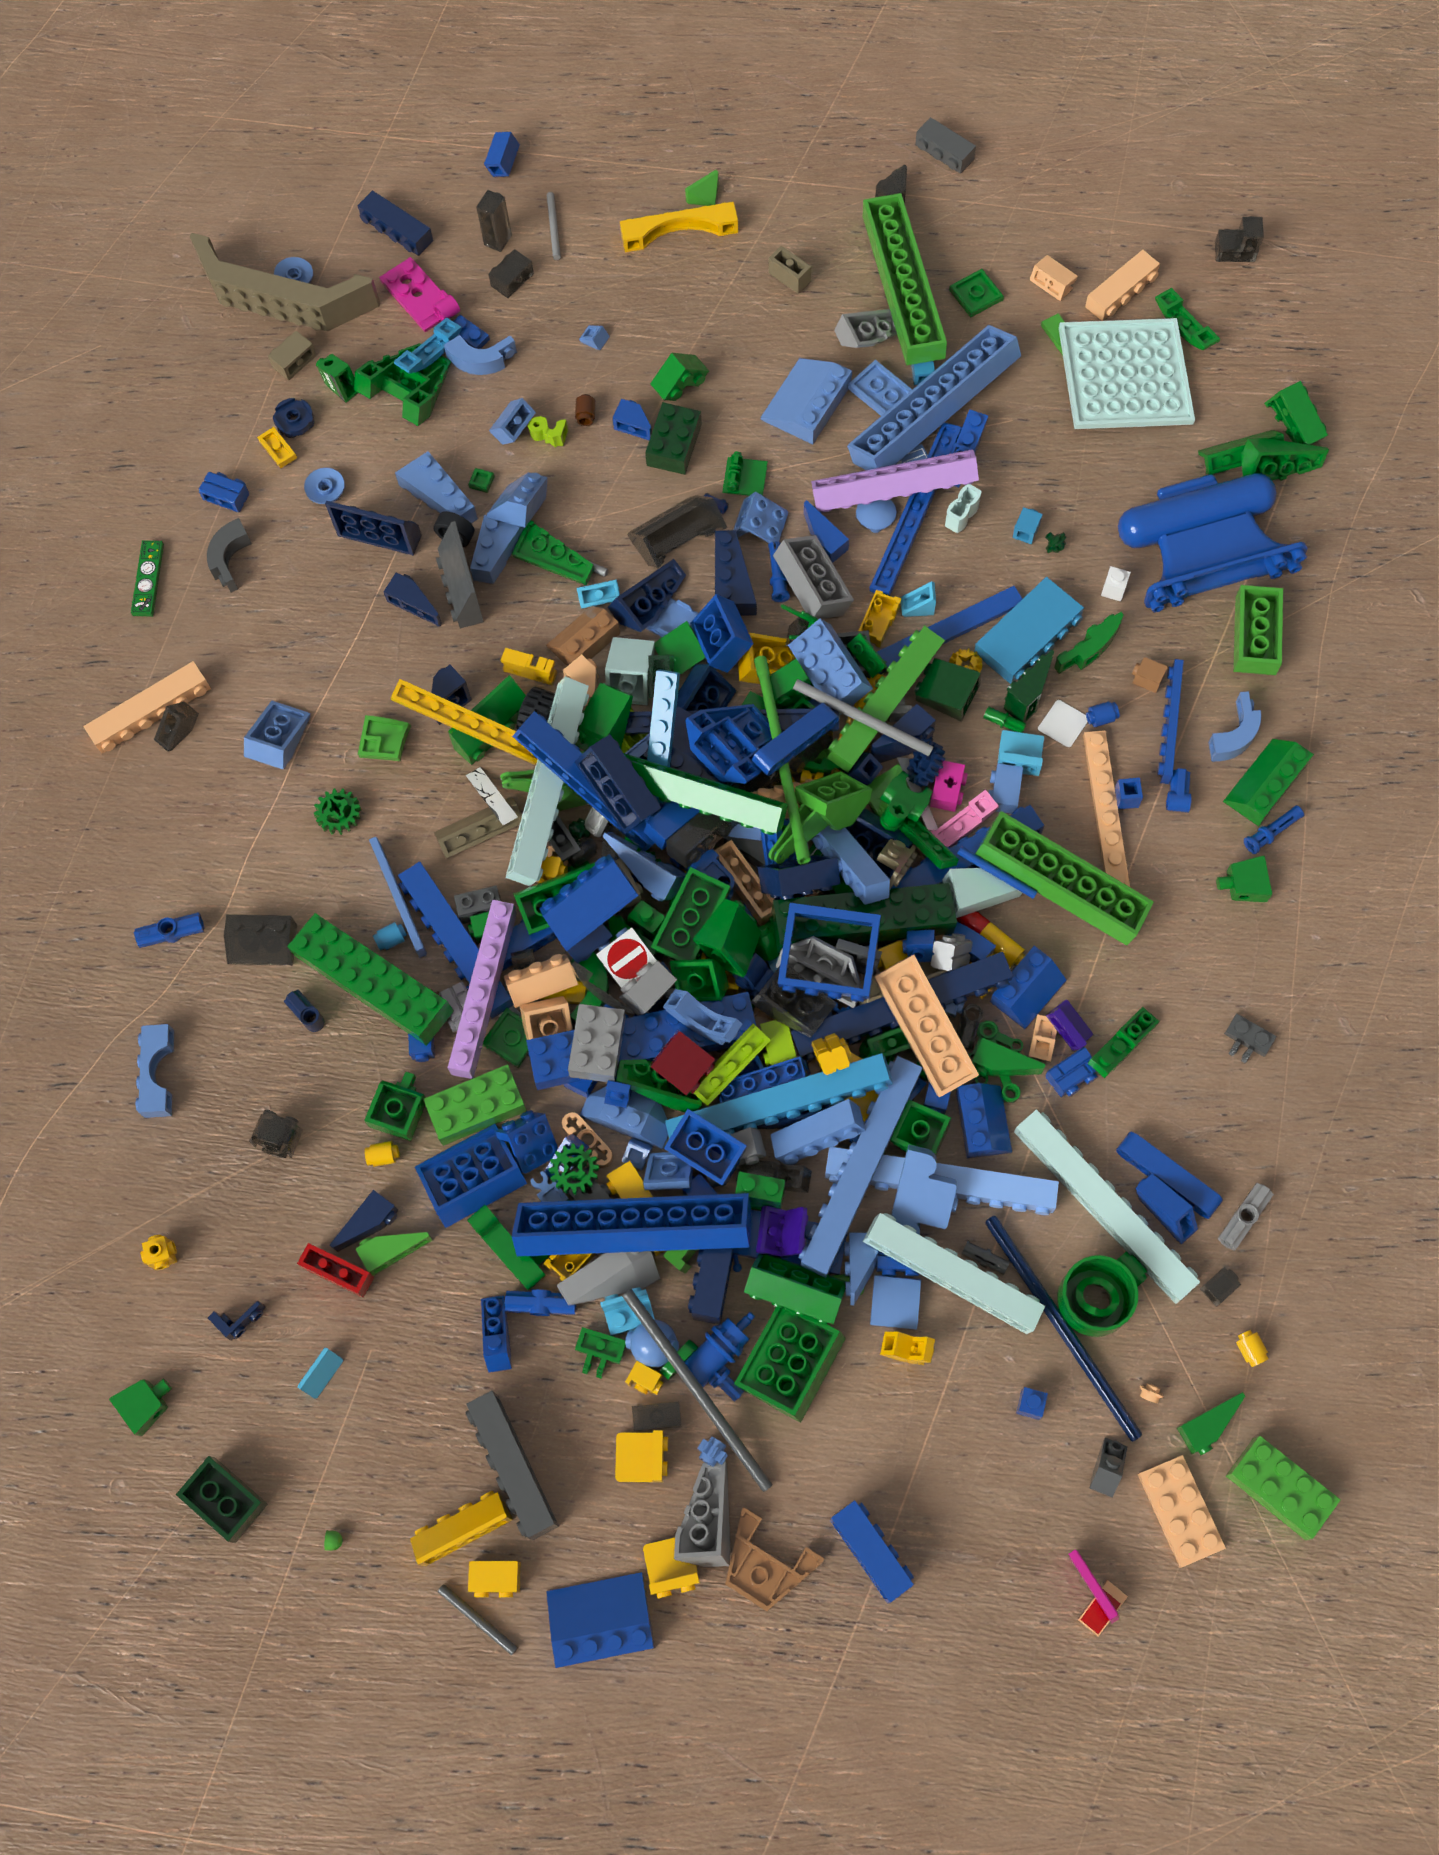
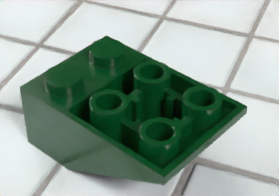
M1053 650L1047 655L1045 653L1042 654L1033 668L1028 667L1021 675L1022 678L1019 681H1013L1008 686V692L1004 699V710L1013 718L1026 722L1037 712L1054 655Z

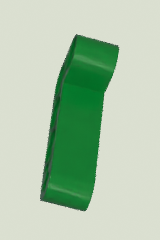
M485 1204L467 1219L474 1230L528 1291L546 1276L530 1256H516L512 1236Z

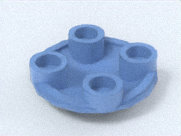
M891 499L887 501L876 500L866 505L858 504L856 509L858 521L873 533H878L881 529L890 526L897 514L896 507Z

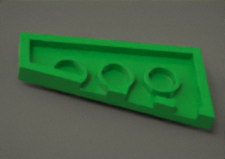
M532 520L523 529L512 552L514 558L586 586L595 568L591 562L565 546L563 542L551 536L549 532L537 526Z

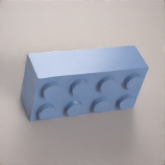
M818 619L788 645L815 688L851 706L873 689L833 627L824 620Z

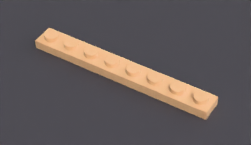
M1106 730L1084 732L1083 739L1103 869L1105 873L1130 887Z

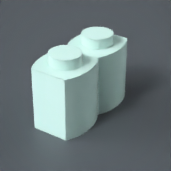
M971 484L965 485L960 490L958 499L954 500L947 509L945 527L955 533L961 532L966 527L968 518L972 517L979 508L981 490Z

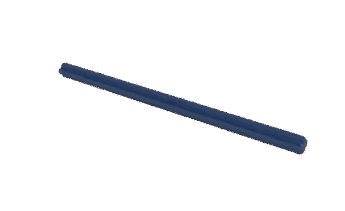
M992 1216L985 1222L986 1226L1033 1296L1040 1300L1039 1303L1045 1306L1043 1311L1130 1441L1133 1442L1140 1438L1142 1432L1070 1325L1066 1322L1060 1310L998 1218Z

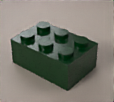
M662 402L645 452L647 466L683 475L686 474L702 426L701 411Z
M211 1456L204 1460L176 1493L177 1497L226 1541L236 1543L268 1505L217 1458Z

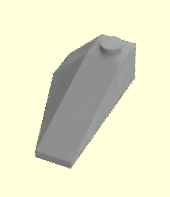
M725 1461L721 1465L717 1462L714 1467L703 1463L693 1487L694 1493L689 1506L686 1505L681 1527L678 1526L675 1534L674 1559L702 1567L729 1566L730 1523L727 1463Z

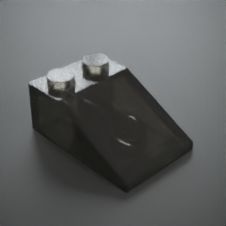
M788 965L786 978L808 981ZM779 966L751 1003L767 1016L811 1038L837 1003L824 993L812 996L805 994V990L796 989V993L783 991V987H779L777 984Z

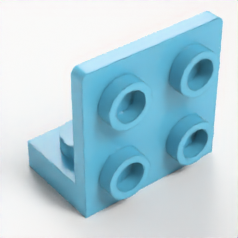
M1003 730L997 763L1023 767L1022 774L1039 776L1043 761L1044 736Z
M641 1287L632 1289L655 1320L646 1289L641 1290ZM613 1294L605 1297V1301L600 1302L611 1336L635 1330L641 1324L622 1296L619 1297L618 1294Z

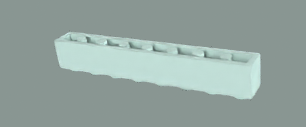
M879 1213L874 1218L863 1240L864 1243L1023 1333L1028 1334L1034 1331L1045 1308L1044 1305L1039 1303L1040 1300L1029 1294L1026 1296L1019 1292L1017 1286L1011 1283L1005 1284L998 1280L999 1277L996 1274L980 1270L975 1262L967 1259L964 1261L957 1257L958 1254L949 1248L943 1249L936 1245L937 1242L934 1239L920 1236L913 1227L897 1223L896 1219L890 1214Z

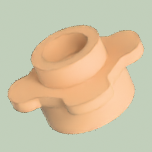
M1149 1383L1146 1386L1140 1385L1142 1390L1140 1397L1154 1403H1158L1159 1399L1164 1397L1160 1393L1161 1389Z

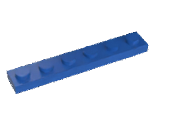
M1175 659L1173 666H1169L1167 671V679H1170V686L1167 685L1165 691L1168 705L1165 704L1163 717H1166V724L1163 723L1161 736L1165 738L1164 743L1160 745L1159 755L1163 756L1162 762H1159L1157 775H1161L1160 783L1169 784L1173 776L1184 660Z

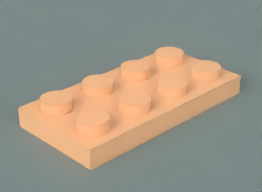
M1183 1455L1138 1474L1180 1568L1226 1549Z

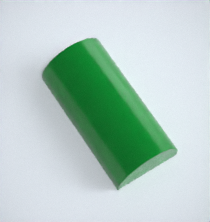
M595 862L513 893L529 935L550 927L539 909L544 901L559 894L563 886L573 883L581 872L591 869Z

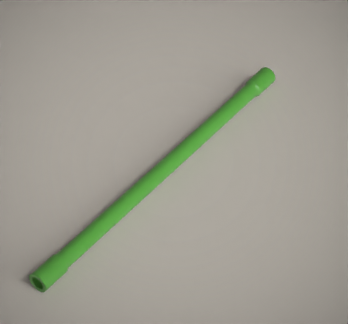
M758 656L754 659L761 685L773 740L782 731L770 681L767 658L765 656ZM787 762L779 768L785 801L788 804L787 811L794 838L798 864H807L811 861L803 832L789 763Z

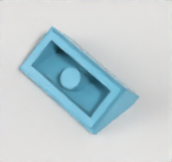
M617 579L576 588L581 609L613 602L620 595Z
M324 1348L298 1384V1388L311 1397L318 1398L342 1364L343 1359L328 1348Z

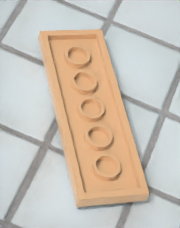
M911 955L873 976L938 1097L945 1095L979 1075L915 955Z

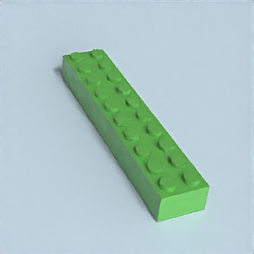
M902 194L864 199L863 220L906 366L945 359L946 337Z

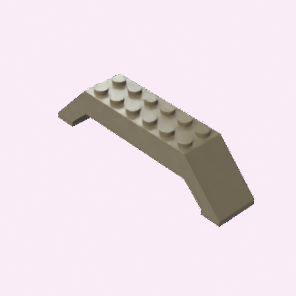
M195 233L190 235L195 251L219 303L225 307H234L245 312H254L261 316L276 318L280 321L293 322L299 326L312 327L315 330L330 331L380 305L373 278L354 274L353 278L330 288H325L219 261L210 237Z

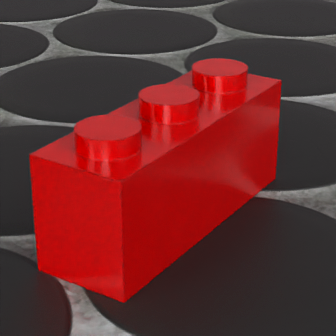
M310 1243L307 1244L297 1262L301 1268L364 1298L374 1279V1276L368 1271Z

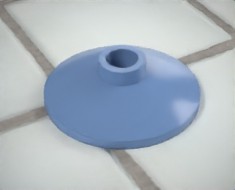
M289 257L276 265L274 275L310 283L313 278V269L308 261L299 257Z
M320 468L313 471L306 478L304 484L307 497L318 504H325L326 501H336L342 495L345 488L342 475L332 468Z

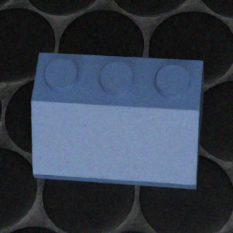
M528 472L509 484L488 511L487 518L525 528L546 499L548 477Z

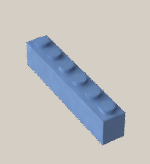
M828 825L811 839L815 847L824 856L837 858L839 874L844 879L846 885H849L854 891L855 896L859 897L865 905L889 898L890 879L846 828L834 830Z

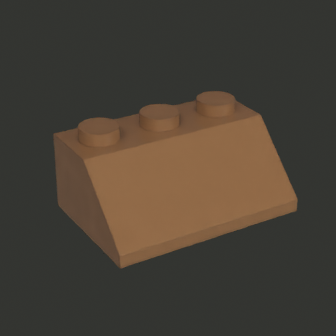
M591 606L546 646L567 666L581 654L586 659H592L612 641L613 637H617L620 634L619 622L605 609Z

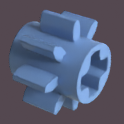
M712 1436L709 1441L703 1439L697 1448L702 1452L699 1458L712 1467L717 1462L722 1465L728 1456L724 1452L727 1446Z

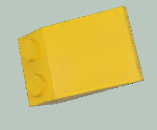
M749 633L754 644L738 661L739 681L760 684L754 659L758 656H765L767 658L770 675L796 659L788 646L794 640Z

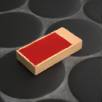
M1106 1580L1101 1588L1116 1611H1118L1128 1596L1110 1581ZM1095 1597L1078 1618V1621L1097 1637H1099L1110 1622Z

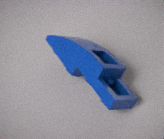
M969 409L951 454L974 450V453H976L988 421V415Z

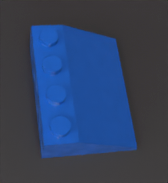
M609 854L606 857L599 858L591 869L581 872L573 883L563 886L560 893L555 897L545 900L539 909L564 949L568 951L639 895L625 872Z
M496 1124L415 1166L429 1199L445 1228L478 1211L484 1204L487 1206L527 1184L505 1141L498 1140L495 1133L498 1130Z
M642 1572L546 1591L555 1668L655 1648Z

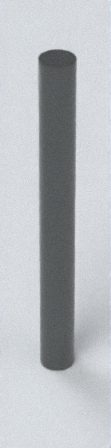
M443 1584L437 1592L511 1656L518 1649L516 1645L446 1585Z

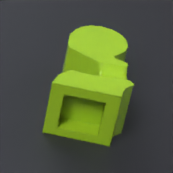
M542 416L534 417L528 423L533 440L542 441L545 439L546 444L549 443L554 447L564 446L569 431L567 420L557 421L554 429L548 427L546 418Z

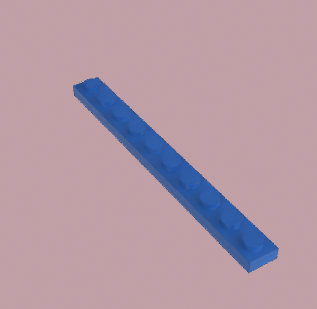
M943 423L927 458L951 454L962 427ZM933 489V491L928 493H913L909 497L869 587L870 592L875 593L876 590H879L885 595H891L937 489Z

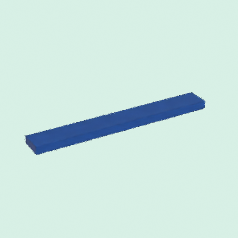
M1012 586L927 628L945 640L943 644L1007 614L1023 598L1016 587ZM912 635L877 651L881 658L887 662V668L893 660L898 662L901 658L898 656L904 645L910 646L912 642L909 639ZM887 668L884 671L879 672L878 674H883L887 672Z

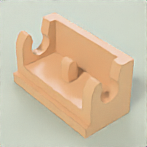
M1046 255L1034 265L1030 281L1061 301L1073 289L1071 285L1077 280L1078 276Z

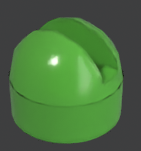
M326 1530L325 1550H337L343 1542L341 1534L334 1530Z

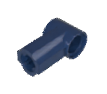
M299 989L292 991L286 996L284 1003L307 1030L318 1032L323 1028L325 1023L323 1016ZM316 1016L313 1022L308 1023L310 1017Z

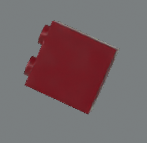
M677 1030L651 1062L650 1067L687 1096L689 1092L693 1094L701 1084L699 1079L703 1074L707 1076L713 1070L715 1059L680 1030Z

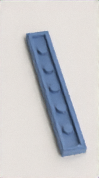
M373 837L369 839L413 946L419 958L426 956L427 952L378 838Z

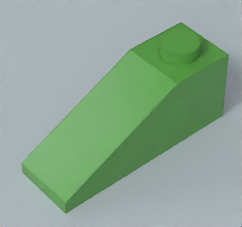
M428 1232L369 1237L359 1243L360 1246L356 1248V1251L367 1271L374 1276L433 1241Z

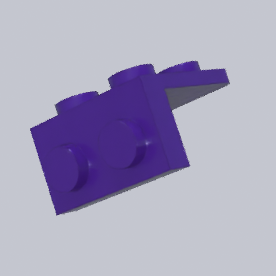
M763 1206L756 1253L778 1258L801 1254L806 1243L804 1234L805 1227L808 1224L807 1208L798 1207L783 1210Z

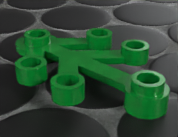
M986 1020L977 1027L976 1034L979 1040L973 1052L969 1053V1057L975 1056L982 1038L994 1043L1000 1042L1018 1053L1023 1049V1042L1020 1039H1013L1000 1033L998 1026L994 1022ZM989 1029L992 1034L985 1035L983 1031ZM1018 1043L1020 1049H1014L1012 1044ZM978 1075L977 1077H975L974 1083H975V1084L979 1083L978 1080H977V1078H978V1077H983V1078L985 1079V1083H984V1084H987V1083H988V1080H989V1079H988V1076H989V1075H986V1076ZM999 1076L1003 1086L1001 1092L1003 1100L1008 1103L1016 1102L1020 1096V1088L1011 1082L1009 1076ZM1012 1091L1014 1093V1097H1008L1006 1095V1092Z

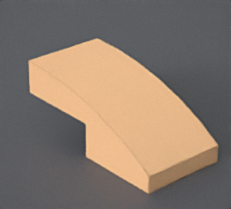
M1037 1014L1028 1057L1051 1062L1057 1030L1046 1016Z

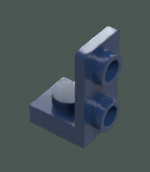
M256 1301L232 1326L233 1321L225 1313L220 1315L214 1311L208 1319L226 1338L232 1341L234 1338L238 1339L246 1331L245 1327L249 1323L257 1321L263 1315V1310L266 1306L260 1301Z

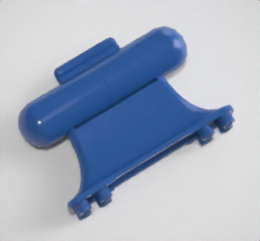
M1261 473L1250 474L1218 483L1215 476L1210 474L1160 488L1157 491L1159 500L1128 509L1118 521L1119 537L1125 545L1131 548H1144L1158 544L1161 550L1163 561L1161 580L1147 589L1144 599L1145 606L1151 608L1153 613L1163 610L1164 604L1171 603L1172 607H1178L1184 603L1183 599L1187 598V596L1254 577L1259 578L1269 575L1271 579H1276L1282 575L1283 570L1289 569L1291 574L1297 573L1302 569L1300 563L1307 558L1306 552L1308 547L1306 543H1278L1269 538L1255 521L1253 516L1264 514L1270 510L1275 504L1277 496L1276 486L1270 477Z

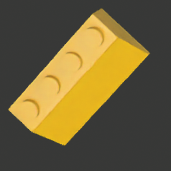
M490 1491L480 1497V1502L474 1505L469 1502L458 1508L459 1513L453 1516L446 1514L436 1520L438 1524L431 1528L426 1525L414 1532L415 1536L410 1538L417 1564L428 1566L512 1521L513 1519L501 1493L497 1492L494 1494L493 1491Z

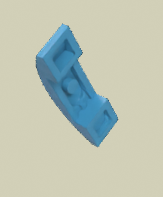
M446 317L434 327V334L412 353L408 350L394 360V364L409 374L428 367L445 352L444 344L459 335L462 330L461 326Z

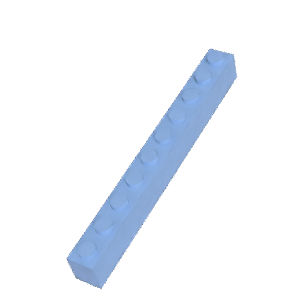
M829 1148L825 1178L829 1179L830 1182L838 1184L841 1177L838 1175L842 1163H847L851 1156L847 1154L849 1149ZM883 1155L869 1185H873L875 1189L887 1191L888 1188L898 1189L905 1158ZM937 1163L936 1170L933 1173L955 1179L957 1181L955 1198L964 1199L968 1204L979 1205L980 1202L989 1203V1206L993 1208L1009 1206L1012 1207V1210L1018 1212H1026V1209L1035 1210V1213L1039 1215H1049V1213H1053L1056 1209L1059 1181Z

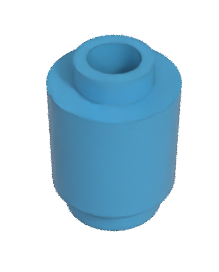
M393 922L377 930V933L372 936L379 950L382 951L404 942L403 937L407 934L401 924L397 925L396 922Z

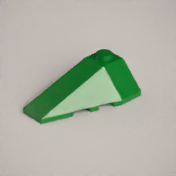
M1251 438L1247 440L1241 455L1242 474L1246 476L1261 473L1270 477L1272 481L1276 479L1282 481L1287 479L1288 475L1294 473L1300 475L1321 468L1329 449L1327 447L1269 438Z
M646 1059L619 1061L615 1082L631 1085L632 1091L684 1113L687 1109L694 1112L701 1107L702 1101L694 1093L689 1092L686 1096L650 1067L652 1061H647Z

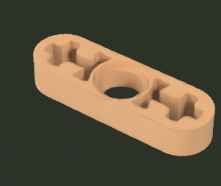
M573 1112L566 1114L562 1119L564 1131L568 1135L578 1134L577 1137L580 1140L586 1134L592 1135L594 1141L589 1145L588 1150H593L597 1146L601 1153L607 1152V1160L600 1159L595 1165H599L601 1168L609 1166L613 1160L610 1148L580 1115ZM577 1119L576 1124L581 1131L577 1133L574 1127L568 1128V1120L575 1121ZM593 1150L591 1157L596 1156L598 1159V1154Z

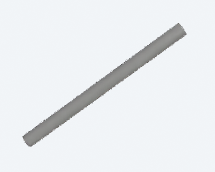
M797 679L793 687L794 690L820 703L824 702L828 707L927 756L930 755L933 746Z

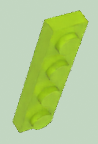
M753 1023L714 1063L715 1067L707 1076L704 1074L699 1079L701 1084L694 1094L708 1106L771 1040Z

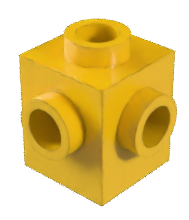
M154 1235L149 1237L147 1242L141 1243L143 1251L140 1252L142 1261L154 1270L168 1268L171 1264L177 1262L175 1256L177 1249L173 1240L171 1241L162 1235Z

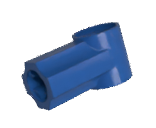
M1178 768L1173 770V776L1170 780V791L1166 800V810L1185 813L1190 811V772L1186 769Z

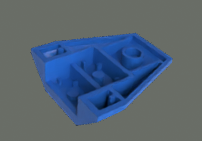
M754 704L699 710L686 718L690 750L719 781L746 784L760 774L762 770L752 761V758L759 749L772 740L768 719Z

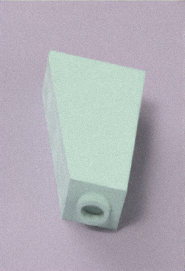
M982 868L949 869L943 878V883H949L956 918L1020 897L1022 894L1019 890Z

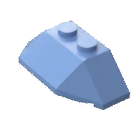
M606 1087L587 1097L580 1112L581 1118L663 1149L668 1138V1131L665 1123L667 1117L660 1103L632 1091L627 1109L604 1104Z

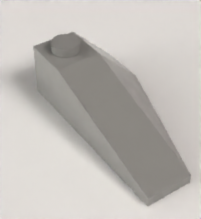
M890 309L842 314L834 330L842 346L853 348L874 346L897 334Z
M651 1251L604 1253L557 1284V1288L570 1306L594 1301L613 1294L619 1295L641 1287V1290L660 1280V1276Z

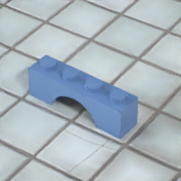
M169 1024L141 1026V1033L138 1035V1044L141 1047V1052L137 1057L140 1076H137L136 1085L139 1089V1098H136L135 1103L136 1110L144 1118L172 1116V1094L157 1084L155 1072L161 1059L174 1052V1029Z

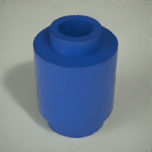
M1109 701L1088 708V712H1086L1087 722L1092 724L1093 727L1115 722V719L1120 717L1117 704L1115 702L1110 703Z

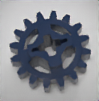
M931 740L929 743L925 741V743L933 746L929 756L917 751L913 752V759H909L910 763L907 767L909 781L919 787L923 785L928 786L929 781L934 782L935 776H939L938 771L943 768V761H945L943 757L945 751L942 750L943 746Z

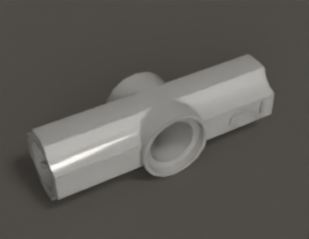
M1259 1183L1254 1185L1218 1237L1221 1244L1234 1251L1237 1249L1274 1194L1269 1188ZM1241 1212H1247L1251 1220L1249 1222L1243 1220Z

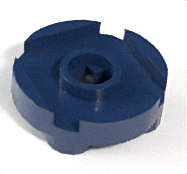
M288 398L281 401L275 408L276 412L273 415L274 424L277 430L288 438L302 435L314 426L313 411L305 400L301 399L299 401L295 400V398ZM291 415L298 416L296 419L290 420Z

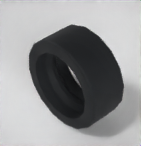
M449 511L441 512L433 527L435 533L443 539L450 523L455 521L462 547L469 545L475 532L473 525L456 513Z

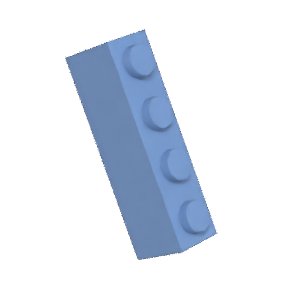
M847 1099L770 1135L775 1158L785 1165H793L807 1156H814L819 1151L827 1147H834L839 1142L854 1138L866 1130L860 1106Z

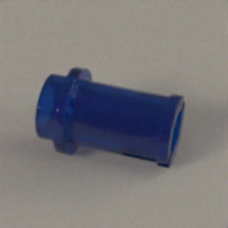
M709 493L703 496L707 500H702L701 505L715 510L717 514L726 513L729 504L725 499L720 500Z

